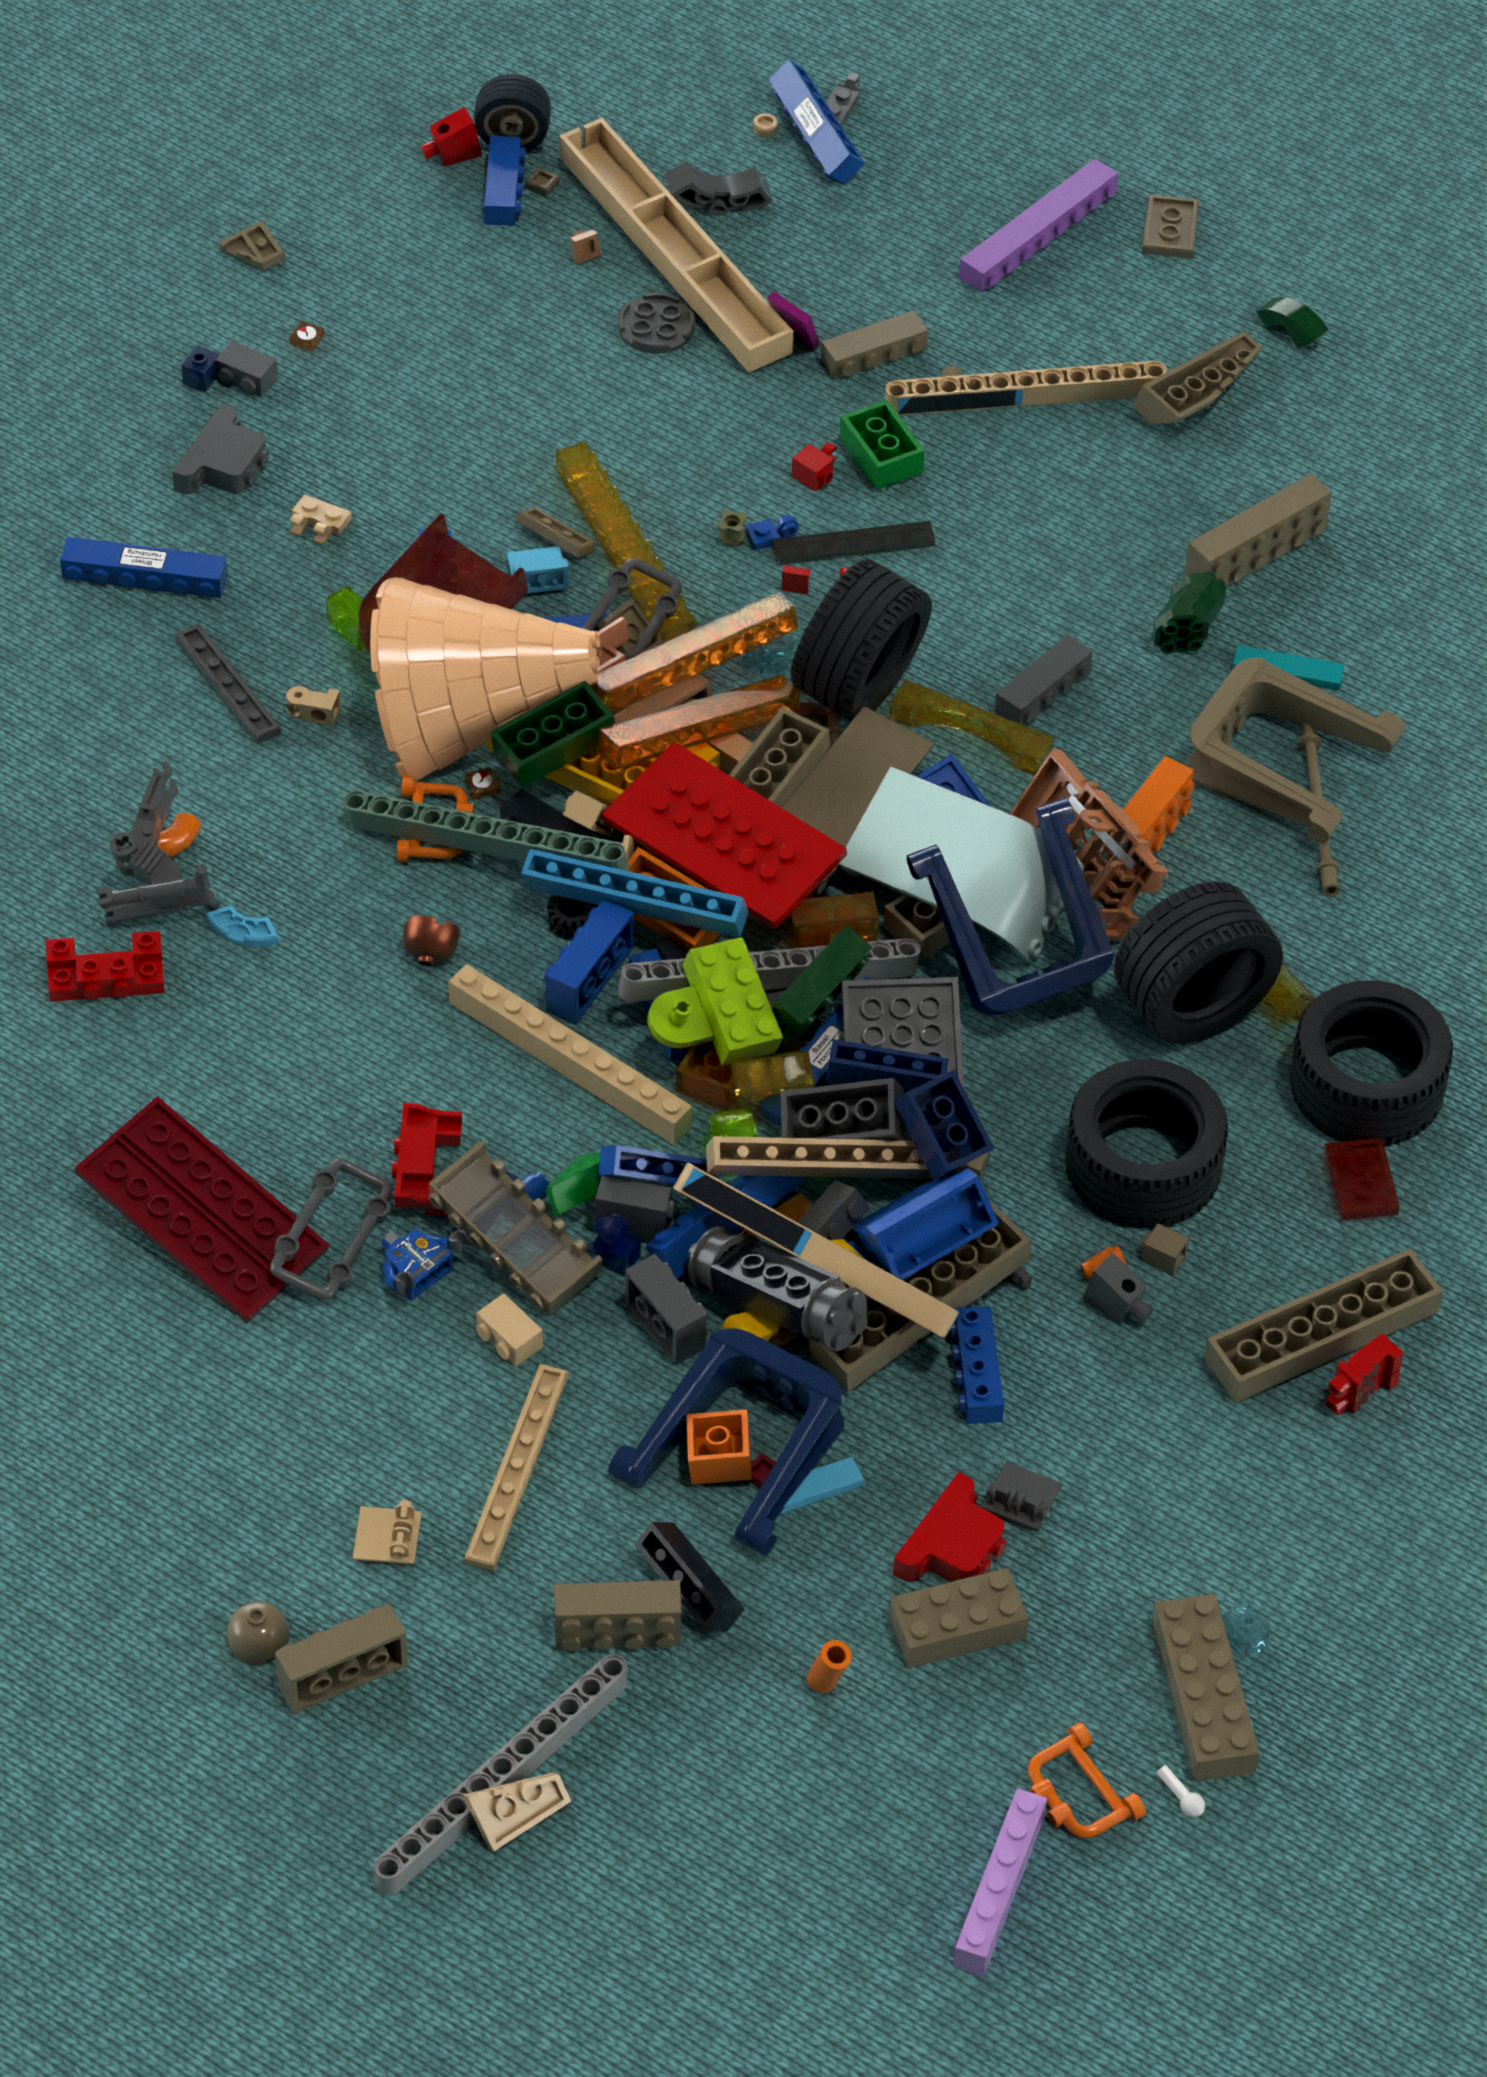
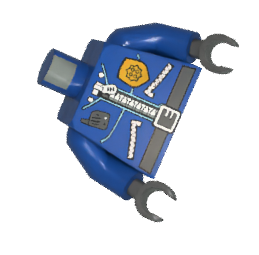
M412 1230L403 1238L394 1231L387 1233L382 1240V1245L387 1248L384 1253L385 1264L382 1268L386 1286L389 1289L398 1290L399 1294L405 1293L408 1299L414 1300L453 1270L452 1251L459 1254L463 1251L462 1245L470 1243L465 1231L457 1230L449 1237L424 1234L419 1230Z

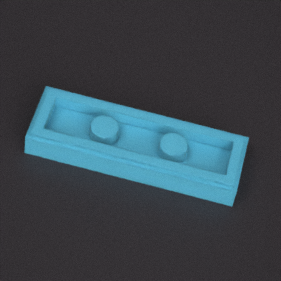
M853 1457L813 1469L786 1503L781 1513L864 1486V1478Z

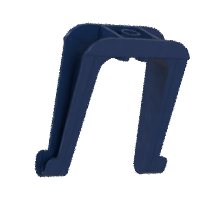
M1066 797L1037 807L1036 816L1076 950L1074 958L1068 965L1065 966L1064 961L1042 969L1043 974L1040 976L1037 971L1016 978V984L1006 983L999 979L990 964L938 845L935 844L906 855L912 877L916 880L925 877L928 879L971 1005L981 1013L993 1016L1013 1011L1093 981L1104 975L1112 965L1114 950L1111 947L1065 830V827L1075 820V814Z
M727 1328L712 1333L710 1340L637 1448L634 1449L628 1445L621 1446L613 1456L608 1472L636 1488H641L687 1434V1414L705 1413L725 1389L735 1384L753 1386L754 1390L761 1396L768 1397L770 1395L778 1399L785 1408L789 1410L798 1409L805 1413L735 1532V1540L766 1555L777 1542L776 1536L773 1535L775 1529L774 1521L783 1511L784 1506L799 1486L817 1466L841 1432L844 1431V1417L839 1409L842 1403L841 1387L836 1378L827 1371L748 1331L738 1328Z

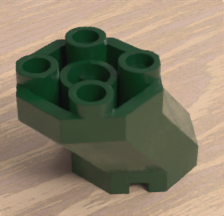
M1211 572L1192 573L1183 578L1184 582L1178 586L1176 583L1171 587L1170 600L1153 623L1152 638L1154 644L1160 647L1161 652L1169 654L1196 651L1203 646V641L1208 637L1209 624L1225 604L1226 586L1222 579L1219 578L1218 581Z

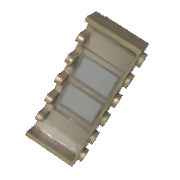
M483 1140L479 1141L429 1182V1200L438 1210L442 1209L449 1216V1220L458 1230L463 1229L469 1235L470 1242L478 1250L483 1249L489 1255L491 1263L498 1270L503 1269L509 1275L511 1283L518 1290L522 1289L529 1296L531 1303L538 1310L542 1309L549 1317L602 1272V1258L598 1255L592 1259L586 1253V1245L582 1239L578 1238L574 1241L566 1233V1225L560 1218L553 1221L546 1214L544 1202L540 1198L533 1201L526 1194L524 1182L519 1178L513 1181L506 1174V1166L502 1160L498 1158L496 1161H493L486 1154V1143Z

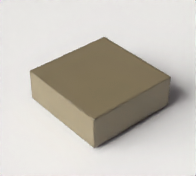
M538 167L526 180L525 189L547 198L560 183V176Z

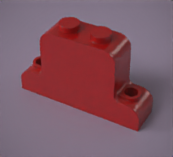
M961 1472L956 1474L894 1557V1576L906 1582H913L922 1577L926 1571H932L953 1582L989 1572L990 1562L995 1556L1000 1557L1007 1545V1541L1003 1539L1004 1522L998 1516L975 1505L978 1495L974 1493L975 1485L970 1477Z

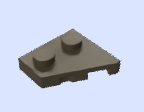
M263 221L219 242L222 252L262 270L286 259L284 251Z

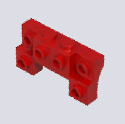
M160 931L132 933L133 951L76 955L74 937L46 939L50 1002L165 993Z
M403 1103L400 1138L395 1137L394 1155H398V1161H392V1178L396 1179L395 1207L425 1208V1215L448 1216L442 1209L438 1210L430 1202L429 1182L434 1179L437 1145L460 1146L462 1112L430 1109L418 1103Z

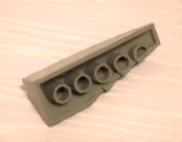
M1243 331L1142 385L1133 408L1151 424L1179 422L1212 404L1261 351L1262 346Z

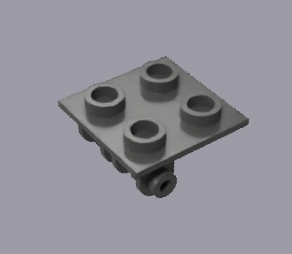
M1006 1461L994 1484L990 1483L986 1492L988 1497L982 1508L1038 1531L1063 1483Z

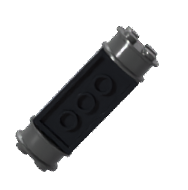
M717 1226L706 1231L697 1243H694L689 1249L688 1274L694 1286L700 1289L709 1288L713 1295L799 1335L805 1336L811 1341H822L830 1350L839 1351L846 1348L867 1326V1300L865 1294L860 1289L855 1287L846 1288L845 1284L840 1281V1276L752 1236L746 1238L742 1235L733 1236L728 1229Z

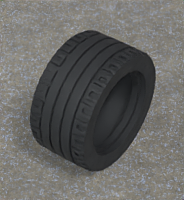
M867 559L855 563L833 585L807 625L792 661L790 672L793 685L850 721L856 717L863 707L875 711L896 686L923 639L932 612L930 596L914 584L873 560Z
M1210 881L1179 890L1150 909L1123 939L1116 954L1114 974L1117 984L1123 990L1126 997L1159 1038L1172 1043L1186 1044L1214 1036L1250 1013L1273 987L1281 971L1283 950L1278 937L1238 887L1225 882Z
M1377 980L1353 981L1337 985L1322 993L1305 1009L1304 1015L1301 1016L1295 1037L1290 1086L1298 1109L1313 1126L1326 1135L1347 1144L1365 1147L1389 1146L1404 1142L1420 1134L1437 1117L1438 1111L1442 1108L1453 1054V1041L1451 1040L1452 1036L1444 1017L1428 1000L1413 990L1395 983ZM1368 1043L1380 1045L1402 1056L1411 1066L1413 1072L1405 1078L1390 1083L1375 1084L1362 1082L1340 1071L1330 1060L1329 1055L1344 1046Z
M1154 1059L1128 1060L1113 1064L1097 1072L1079 1089L1074 1102H1072L1065 1165L1068 1179L1075 1193L1081 1198L1083 1203L1100 1216L1118 1224L1131 1227L1155 1228L1157 1223L1169 1226L1194 1216L1214 1197L1223 1171L1228 1122L1227 1113L1225 1112V1107L1221 1104L1220 1097L1201 1077L1189 1069L1171 1062ZM1138 1122L1153 1123L1175 1132L1185 1141L1190 1150L1182 1157L1168 1163L1157 1165L1139 1164L1117 1155L1107 1146L1103 1137L1113 1129L1125 1124Z

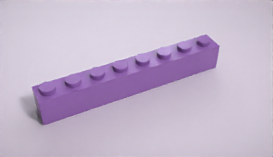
M1093 159L960 259L959 278L980 292H984L990 286H994L999 279L1007 273L1013 272L1019 264L1029 260L1035 252L1046 247L1051 240L1058 235H1062L1068 227L1079 222L1084 215L1091 210H1095L1108 197H1112L1118 188V173L1099 160Z

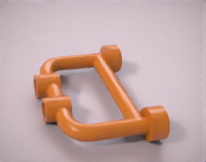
M402 776L401 798H411L413 802L423 803L424 794L451 795L457 799L456 810L473 813V804L468 803L467 794L457 785L414 782V776ZM410 838L409 840H398L397 862L408 863V857L451 859L458 856L464 849L454 847H420V840Z
M1081 1722L1068 1728L1069 1736L1040 1751L1031 1758L1028 1765V1776L1033 1786L1029 1790L1031 1793L1047 1798V1803L1051 1807V1810L1047 1811V1815L1055 1828L1064 1825L1074 1836L1091 1838L1127 1818L1136 1821L1146 1815L1145 1806L1139 1796L1132 1793L1121 1800L1083 1749L1092 1745L1093 1741L1088 1729ZM1066 1751L1070 1752L1113 1809V1812L1090 1825H1081L1075 1820L1068 1804L1060 1800L1052 1783L1047 1778L1045 1779L1040 1772L1042 1765Z

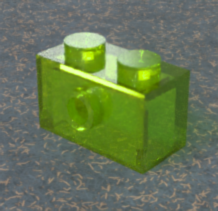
M349 586L326 597L327 620L358 652L369 647L373 610Z

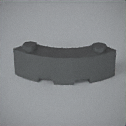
M685 162L665 174L670 193L678 202L690 209L696 207L706 210L707 214L726 215L727 211L742 209V212H748L773 202L767 180L755 166L736 174L712 175L693 168L688 162Z

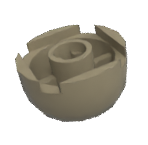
M254 1601L246 1603L238 1608L229 1619L227 1629L228 1646L233 1651L236 1659L248 1665H265L267 1660L275 1657L276 1651L289 1644L290 1633L285 1615L277 1607L267 1602Z

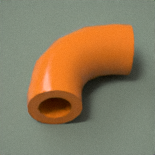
M189 813L177 814L170 827L161 831L159 848L163 849L170 858L187 849L200 832L202 826L200 820Z

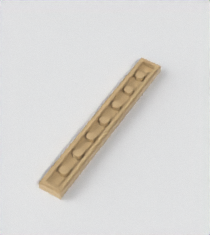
M539 1364L465 1555L464 1562L466 1565L492 1572L495 1571L567 1383L569 1371Z

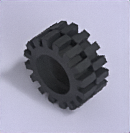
M552 895L550 902L547 904L549 929L551 931L554 930V934L557 937L562 933V939L567 940V937L571 936L573 940L578 927L584 926L591 910L594 907L597 908L598 905ZM568 910H578L583 914L578 917H567L562 913Z

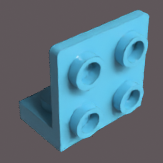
M560 547L507 553L515 595L569 589V566L567 559L562 558Z

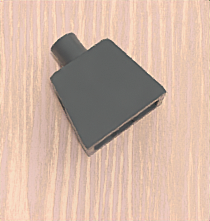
M1112 1252L1094 1270L1083 1299L1117 1323H1122L1131 1314L1143 1324L1153 1312V1309L1142 1301L1147 1288L1146 1284Z

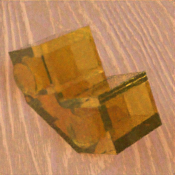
M791 1051L772 1057L753 1056L730 1062L736 1096L747 1097L749 1102L763 1100L768 1095L781 1094V1091L805 1089L815 1086L809 1052Z

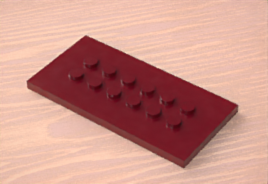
M158 1096L75 1167L74 1173L246 1323L252 1320L290 1285L273 1276L270 1264L275 1256L274 1246L277 1238L288 1234L297 1216ZM306 1225L297 1240L299 1249L296 1257L285 1262L282 1268L298 1276L325 1254L330 1245L308 1225Z

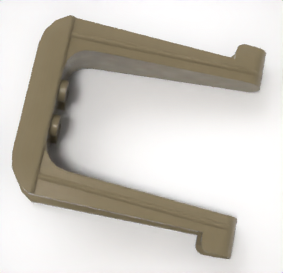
M1250 658L1241 661L1233 668L1193 723L1190 730V739L1195 750L1189 758L1187 767L1194 769L1193 782L1195 784L1203 785L1310 826L1307 836L1319 842H1326L1343 819L1341 810L1231 748L1229 745L1231 744L1234 731L1239 732L1242 729L1248 715L1266 713L1300 725L1308 724L1315 730L1381 752H1389L1406 727L1400 717L1388 711L1381 712L1378 718L1266 662L1263 658Z

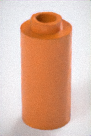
M831 1640L825 1643L806 1677L808 1685L818 1693L832 1691L852 1659V1653L844 1642Z

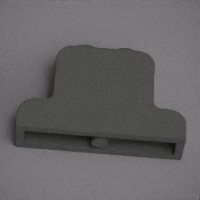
M222 403L172 471L174 490L183 494H192L201 485L207 484L234 494L243 492L249 484L254 482L261 466L264 467L267 464L269 452L265 448V437L261 433L241 427V421L237 420L236 409L233 406Z

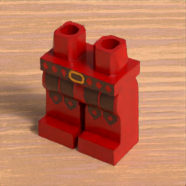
M1381 1333L1352 1355L1348 1363L1343 1360L1337 1365L1335 1377L1328 1382V1389L1332 1394L1326 1398L1325 1405L1337 1416L1346 1409L1355 1414L1360 1410V1406L1368 1401L1369 1395L1384 1385L1388 1390H1391L1398 1385L1403 1351Z

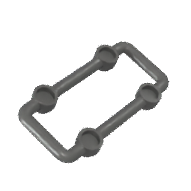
M637 558L628 559L620 569L610 572L607 582L608 589L582 627L590 631L595 629L596 624L600 621L615 596L628 589L630 583L629 574L633 569L671 588L668 594H663L657 598L655 615L631 653L625 654L626 664L617 669L618 673L615 678L611 679L606 676L597 682V684L610 690L620 688L626 679L637 675L641 655L664 619L675 615L678 607L677 599L682 592V585L679 580Z
M342 1158L332 1160L325 1170L315 1173L312 1181L313 1191L288 1234L277 1238L274 1246L275 1256L270 1264L273 1276L321 1300L332 1298L338 1288H343L349 1284L352 1276L351 1266L374 1225L387 1218L390 1209L388 1201L393 1193L392 1185L386 1179ZM338 1170H342L381 1191L378 1196L371 1197L367 1201L364 1210L366 1217L341 1261L330 1265L327 1273L328 1283L325 1288H322L282 1268L285 1262L296 1257L299 1249L297 1240L321 1199L334 1192L337 1184L335 1175Z

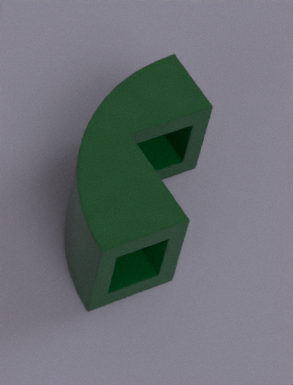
M1272 298L1256 311L1266 328L1282 323L1297 348L1313 343L1329 330L1313 310L1292 298Z

